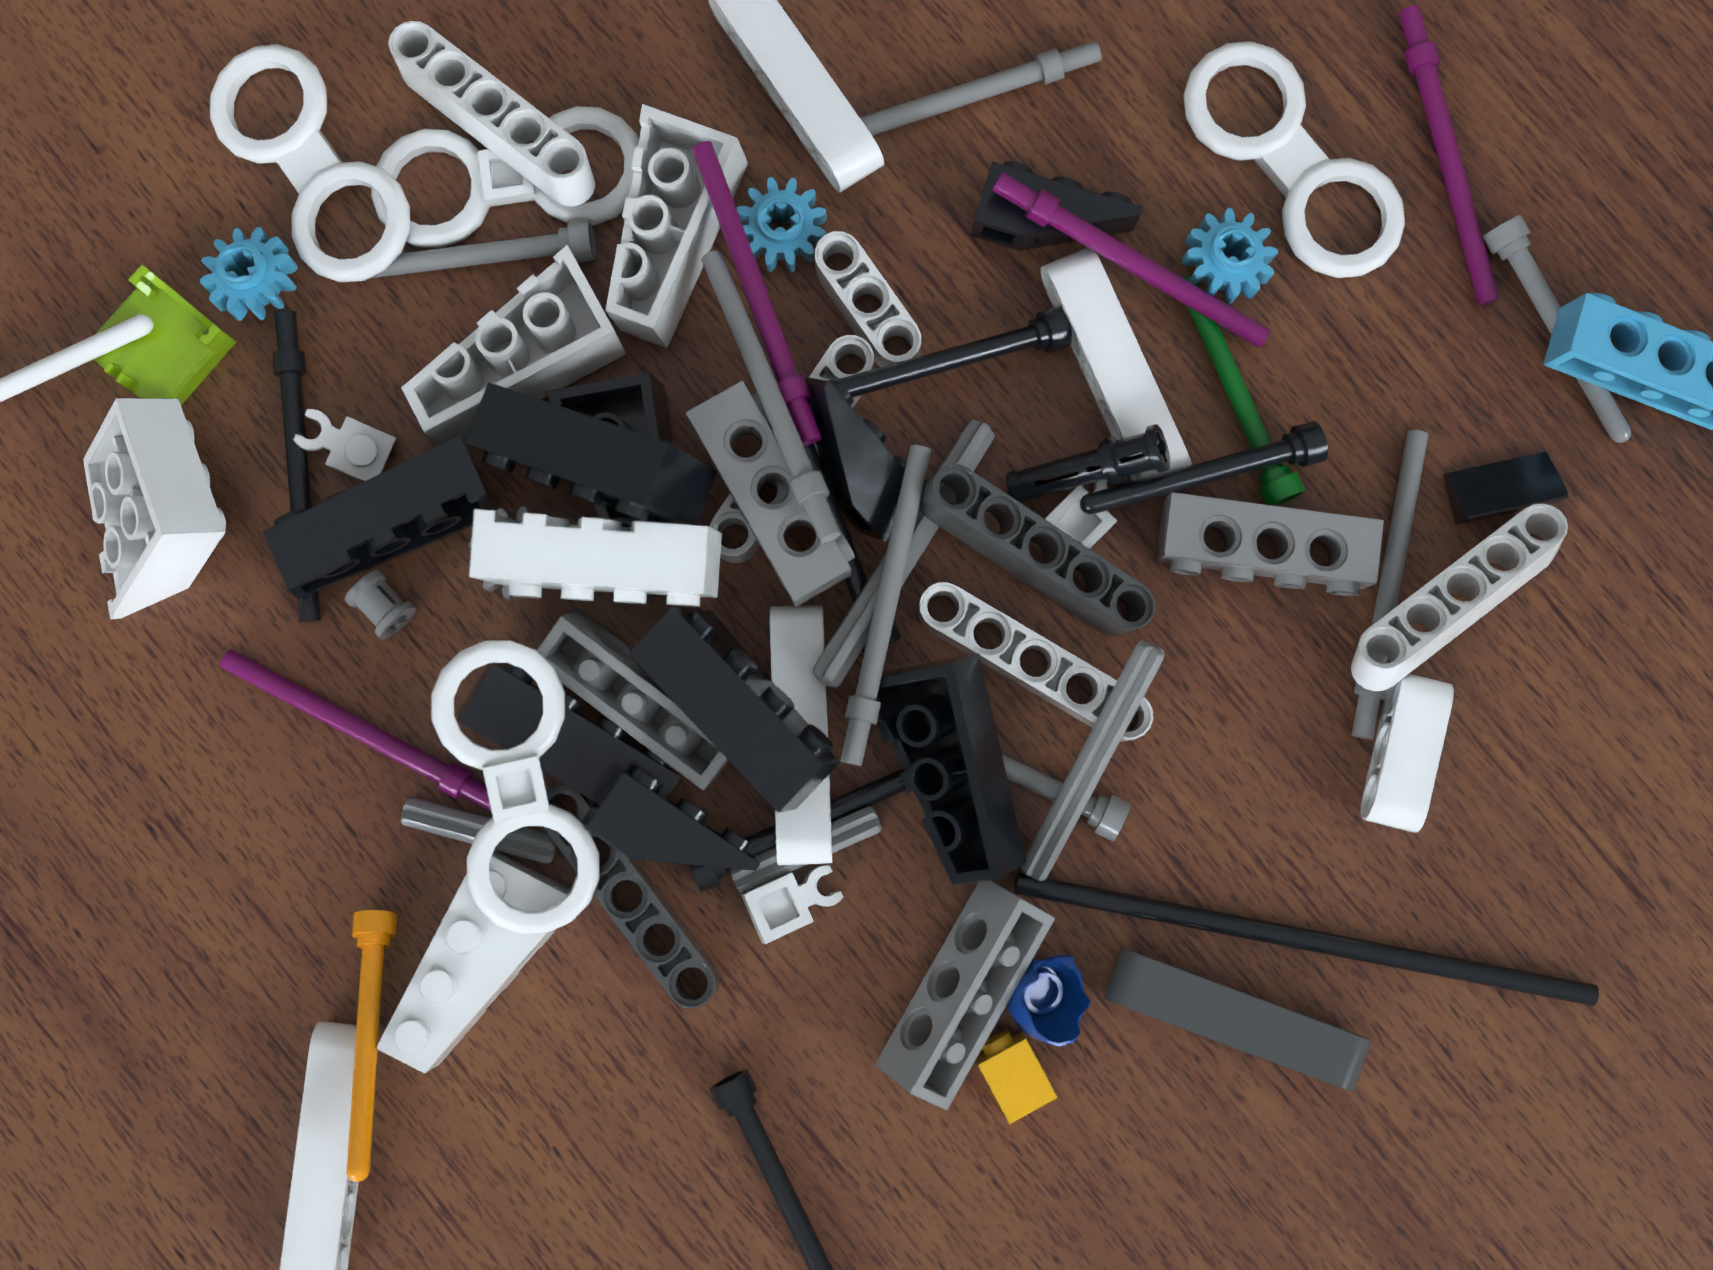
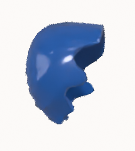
M1054 955L1042 960L1038 958L1029 964L1008 1002V1012L1013 1017L1015 1024L1025 1035L1059 1047L1072 1044L1080 1035L1079 1023L1084 1012L1090 1008L1091 1001L1084 992L1081 971L1074 963L1075 957L1070 955Z

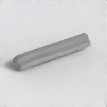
M408 798L401 813V823L404 826L473 844L477 832L491 819L418 798ZM521 827L508 833L496 845L494 850L541 863H550L556 854L557 845L548 833Z
M871 806L831 822L832 853L878 834L882 830L879 818ZM775 847L754 856L760 863L756 871L731 868L730 872L737 889L740 892H747L808 864L778 865Z

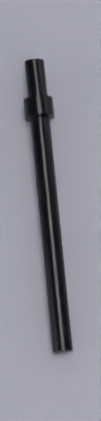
M280 310L275 312L278 351L273 352L272 355L274 375L280 377L290 512L296 510L305 511L312 508L308 452L299 447L293 439L296 434L306 438L301 376L306 375L305 352L299 350L296 312ZM319 591L297 599L299 622L321 621Z

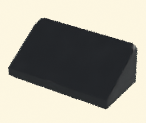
M1547 452L1443 474L1455 525L1521 511L1533 504L1543 503L1549 505L1569 498L1567 488Z

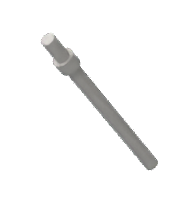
M1097 41L1062 52H1058L1056 48L1036 54L1035 61L860 117V119L873 136L1038 81L1046 85L1064 79L1066 72L1100 62L1102 60L1101 50Z
M719 250L710 251L701 258V261L794 480L790 486L799 506L806 507L820 542L827 543L833 541L841 535V532L826 500V497L829 495L827 485L821 472L814 471L722 253Z
M1407 431L1372 625L1398 605L1429 436L1424 431ZM1368 654L1371 659L1378 663H1387L1388 658L1383 654ZM1355 682L1354 694L1358 695V702L1351 736L1373 740L1380 700L1386 699L1388 689L1372 691L1363 688Z
M910 445L855 696H849L844 718L850 720L840 762L862 766L871 724L876 725L881 703L876 701L931 454L930 448L921 445Z

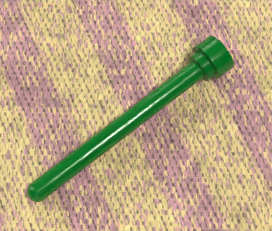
M1185 275L1182 278L1188 281L1191 275ZM1199 283V284H1195V286H1197L1198 288L1202 289L1201 286H1200V283ZM1187 306L1251 449L1272 443L1219 325ZM1277 463L1260 468L1263 473L1259 477L1262 487L1258 491L1265 505L1279 506L1306 492L1298 472L1292 473L1288 465L1283 466L1282 463Z

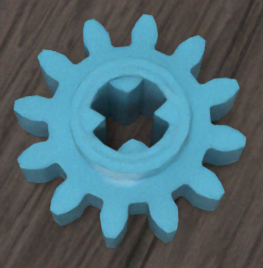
M771 177L767 181L768 193L761 195L754 188L748 189L750 203L753 207L739 206L737 211L741 222L747 224L743 225V228L750 242L755 260L761 254H764L768 272H772L775 269L778 260H785L787 269L790 272H795L796 256L801 255L809 262L815 260L814 249L810 243L817 244L826 235L824 229L818 226L827 220L826 209L822 207L813 208L816 202V191L814 189L807 190L802 196H799L795 178H791L788 181L785 190H778L776 181ZM777 220L779 223L785 224L790 220L791 228L787 231L782 227L773 230L772 222Z
M1231 208L1226 209L1219 222L1213 215L1206 214L1199 224V229H1192L1185 240L1190 249L1187 250L1181 259V263L1186 266H1196V270L1188 282L1193 285L1199 284L1201 281L1206 282L1208 287L1205 289V292L1212 296L1218 290L1223 291L1224 299L1228 305L1235 301L1240 291L1246 298H1253L1260 290V284H1266L1274 274L1273 268L1268 264L1278 254V249L1271 246L1264 247L1262 244L1269 236L1271 230L1263 228L1255 232L1251 228L1254 223V214L1252 213L1246 215L1241 223L1235 221V214Z
M257 227L252 232L251 238L248 239L239 228H236L232 236L234 242L230 245H227L220 239L214 241L216 249L220 252L217 258L212 256L202 258L201 262L212 274L203 276L200 279V284L210 293L209 300L221 312L228 310L237 321H242L247 315L248 309H250L259 320H264L266 315L265 305L271 303L274 307L283 309L284 303L278 296L282 290L286 292L296 290V285L289 279L287 274L295 272L298 269V265L289 256V249L278 236L270 239L262 228Z

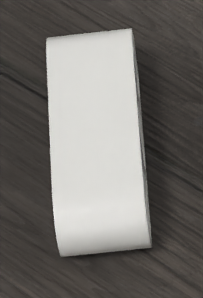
M833 231L824 235L818 241L815 248L817 278L855 334L864 338L871 345L874 352V361L877 365L884 367L919 357L921 333L917 324L859 242L851 234L843 231ZM834 253L845 254L852 260L851 265L841 271L828 268L824 262ZM870 294L876 296L882 305L875 312L864 313L854 306V301L862 295ZM892 336H901L910 342L912 348L904 355L895 356L889 354L884 349L883 343Z
M1409 673L1394 686L1388 688L1361 801L1360 813L1363 820L1413 833L1419 832L1422 828L1429 810L1454 697L1452 684Z

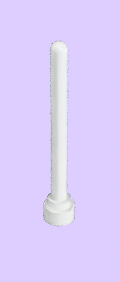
M138 314L0 378V402L149 334L153 330L152 319L145 314Z

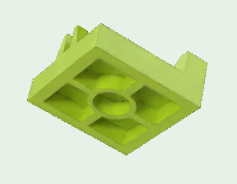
M141 265L128 280L137 288L97 333L138 314H145L152 319L153 330L149 334L93 360L101 365L107 374L116 378L119 384L133 392L140 399H179L182 405L236 344V341L144 265Z

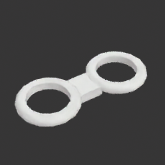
M1252 41L1227 43L1207 53L1190 72L1184 91L1186 119L1196 138L1215 154L1237 161L1255 159L1258 166L1285 196L1286 199L1282 209L1284 236L1295 256L1313 271L1335 278L1363 276L1384 265L1398 248L1405 226L1403 200L1392 180L1374 165L1352 158L1329 159L1301 126L1306 109L1304 83L1293 63L1274 48ZM1248 65L1261 69L1272 77L1282 93L1284 108L1277 125L1272 130L1254 137L1233 135L1218 126L1211 117L1206 102L1208 84L1217 73L1230 66ZM1347 181L1360 185L1374 197L1380 208L1382 227L1378 240L1371 248L1359 254L1339 255L1326 251L1313 240L1306 227L1304 210L1308 197L1318 187L1328 182Z
M274 44L255 46L235 56L219 73L211 92L210 120L219 141L235 156L258 164L277 162L299 193L291 213V237L300 258L318 275L341 283L365 281L385 271L402 253L410 233V206L401 185L382 168L361 161L342 162L320 131L327 113V88L318 67L302 52ZM281 68L295 73L303 88V108L294 125L286 133L274 139L255 140L244 136L239 131L234 119V101L240 87L250 76L264 69ZM364 185L376 189L381 194L387 208V225L381 240L371 251L354 259H337L328 256L321 250L315 236V219L321 204L331 193L345 186Z
M575 106L555 113L549 118L568 133L578 130H597L608 135L621 147L624 154V173L617 187L604 198L590 203L584 202L573 207L557 203L489 149L478 150L470 140L449 130L422 129L400 137L383 152L376 167L384 169L396 180L402 167L414 157L428 152L447 153L459 159L468 168L471 177V194L464 209L452 220L438 225H419L410 220V233L406 240L407 243L416 247L443 248L465 240L482 225L490 207L535 200L550 216L566 223L590 219L592 226L618 217L623 212L625 197L629 198L633 176L631 164L634 147H638L639 137L620 116L600 107ZM372 188L371 198L378 218L386 227L387 208L381 194Z
M511 640L483 641L459 651L441 670L431 694L432 723L442 745L461 763L483 770L493 815L477 832L468 853L467 885L477 907L496 925L520 934L548 933L572 922L590 903L599 881V852L591 833L584 828L583 824L571 812L548 803L539 758L555 743L564 722L565 691L555 668L536 650ZM487 663H509L524 669L537 682L543 696V714L537 729L523 743L509 749H488L473 743L461 731L454 716V697L460 682L473 669ZM524 826H544L558 831L571 843L577 856V876L571 890L559 903L544 910L525 911L509 905L496 893L489 878V861L496 845L508 833Z

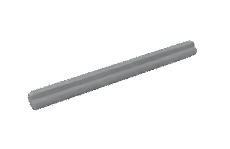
M974 419L969 421L939 469L949 464H960L974 472L995 438V434L990 429V426ZM940 483L939 493L947 503L953 505L956 501L954 490L949 485ZM918 509L902 586L939 528L938 525L926 518L920 509ZM886 553L812 669V674L824 685L832 688L839 687L867 643Z

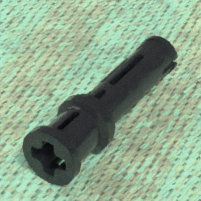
M1158 424L1147 426L1145 433L1120 440H1117L1114 436L1104 438L1103 442L1099 443L1098 449L1056 459L1023 470L1011 471L1006 474V485L1009 495L1022 503L1026 500L1060 491H1067L1105 479L1109 483L1121 484L1126 482L1127 476L1152 469H1156L1158 473L1169 471V449L1161 428ZM1075 470H1076V472H1073V473H1069V474H1065V475H1062V476L1054 477V478H1051V479L1043 480V479H1046V478H1050V477H1053V476L1061 475V474L1068 473V472H1072V471H1075Z

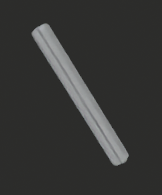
M1140 640L1136 644L1025 855L1026 862L1021 865V870L1026 875L1038 881H1044L1050 874L1164 660V651L1158 646L1144 640Z

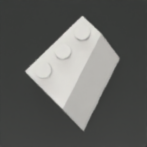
M116 398L83 459L93 521L98 524L104 523L106 530L103 540L104 551L99 554L102 573H113L116 597L107 601L110 619H121L188 589L226 532L224 513L216 506L210 489L208 468L200 461L194 444L193 426L189 420H186L179 399Z

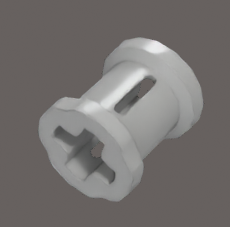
M377 569L362 577L348 591L344 600L349 606L353 608L358 607L376 626L374 632L378 638L385 640L400 631L413 618L417 609L412 602L404 603L387 585L386 575Z

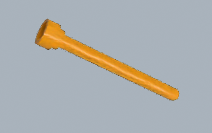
M362 910L353 914L352 937L357 938V947L362 949L346 1168L348 1178L354 1182L366 1179L370 1171L378 1052L376 1047L379 1037L384 949L390 948V939L396 938L398 916L394 912L385 910Z

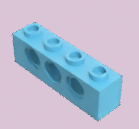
M1585 293L1559 308L1543 363L1544 366L1713 430V342L1710 341V337L1707 334L1695 330H1682L1664 323L1663 319L1657 314L1630 310L1616 304L1612 297L1601 293ZM1611 338L1614 340L1617 349L1613 346ZM1658 356H1659L1660 359L1662 360L1663 366H1662V364L1660 363Z

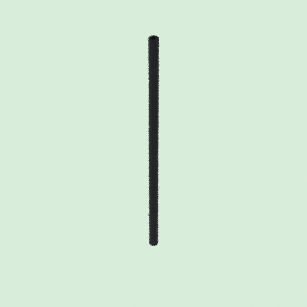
M1018 873L1016 877L1014 894L1595 1006L1599 997L1598 986L1594 984L1047 878L1044 881H1038L1023 873Z

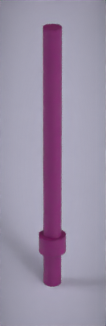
M1419 5L1409 6L1399 12L1408 45V50L1404 53L1409 73L1416 75L1477 302L1478 305H1486L1499 300V295L1436 69L1440 65L1439 55L1435 42H1429Z
M711 141L698 143L692 148L775 373L777 385L803 446L813 444L821 439V435L808 403L812 395L805 376L798 375L713 144Z
M1001 172L997 177L991 191L1026 211V218L1042 227H1045L1046 224L1051 225L1254 346L1260 348L1267 340L1270 333L1268 328L1058 205L1059 198L1042 188L1036 192L1004 172Z
M232 649L228 650L222 657L220 668L438 783V790L457 800L462 796L492 812L486 784L472 778L473 771L456 762H452L450 765L442 762Z

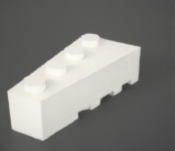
M642 104L639 119L641 125L638 147H634L631 164L633 169L629 198L625 197L622 214L624 226L621 244H618L616 248L605 311L620 331L668 348L703 268L701 258L710 252L720 229L692 148L704 141L712 142L732 198L747 168L748 161L737 137Z
M568 245L553 256L555 262L538 277L532 274L517 287L519 293L496 313L491 310L477 322L479 327L460 344L452 343L401 387L424 433L436 446L458 435H461L463 441L466 440L488 382L541 400L548 396L546 391L564 388L626 355L615 330Z
M474 509L469 577L508 586V596L541 598L542 589L561 590V599L594 601V591L614 592V602L646 604L647 594L667 595V605L700 607V597H718L722 533L709 526L633 521L631 527H623V523L619 521L587 517L578 519V525H571L568 519L533 513H523V522H519L496 514V511Z
M496 850L493 851L489 861V878L496 893L509 905L525 911L544 910L559 903L571 890V888ZM466 874L376 1049L424 1074L440 1065L555 930L548 933L520 934L496 925L477 907L467 885Z

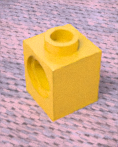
M1004 1031L985 1042L982 1048L984 1053L978 1055L976 1062L1009 1124L1058 1098L1027 1039L1021 1032L1012 1037L1009 1031Z

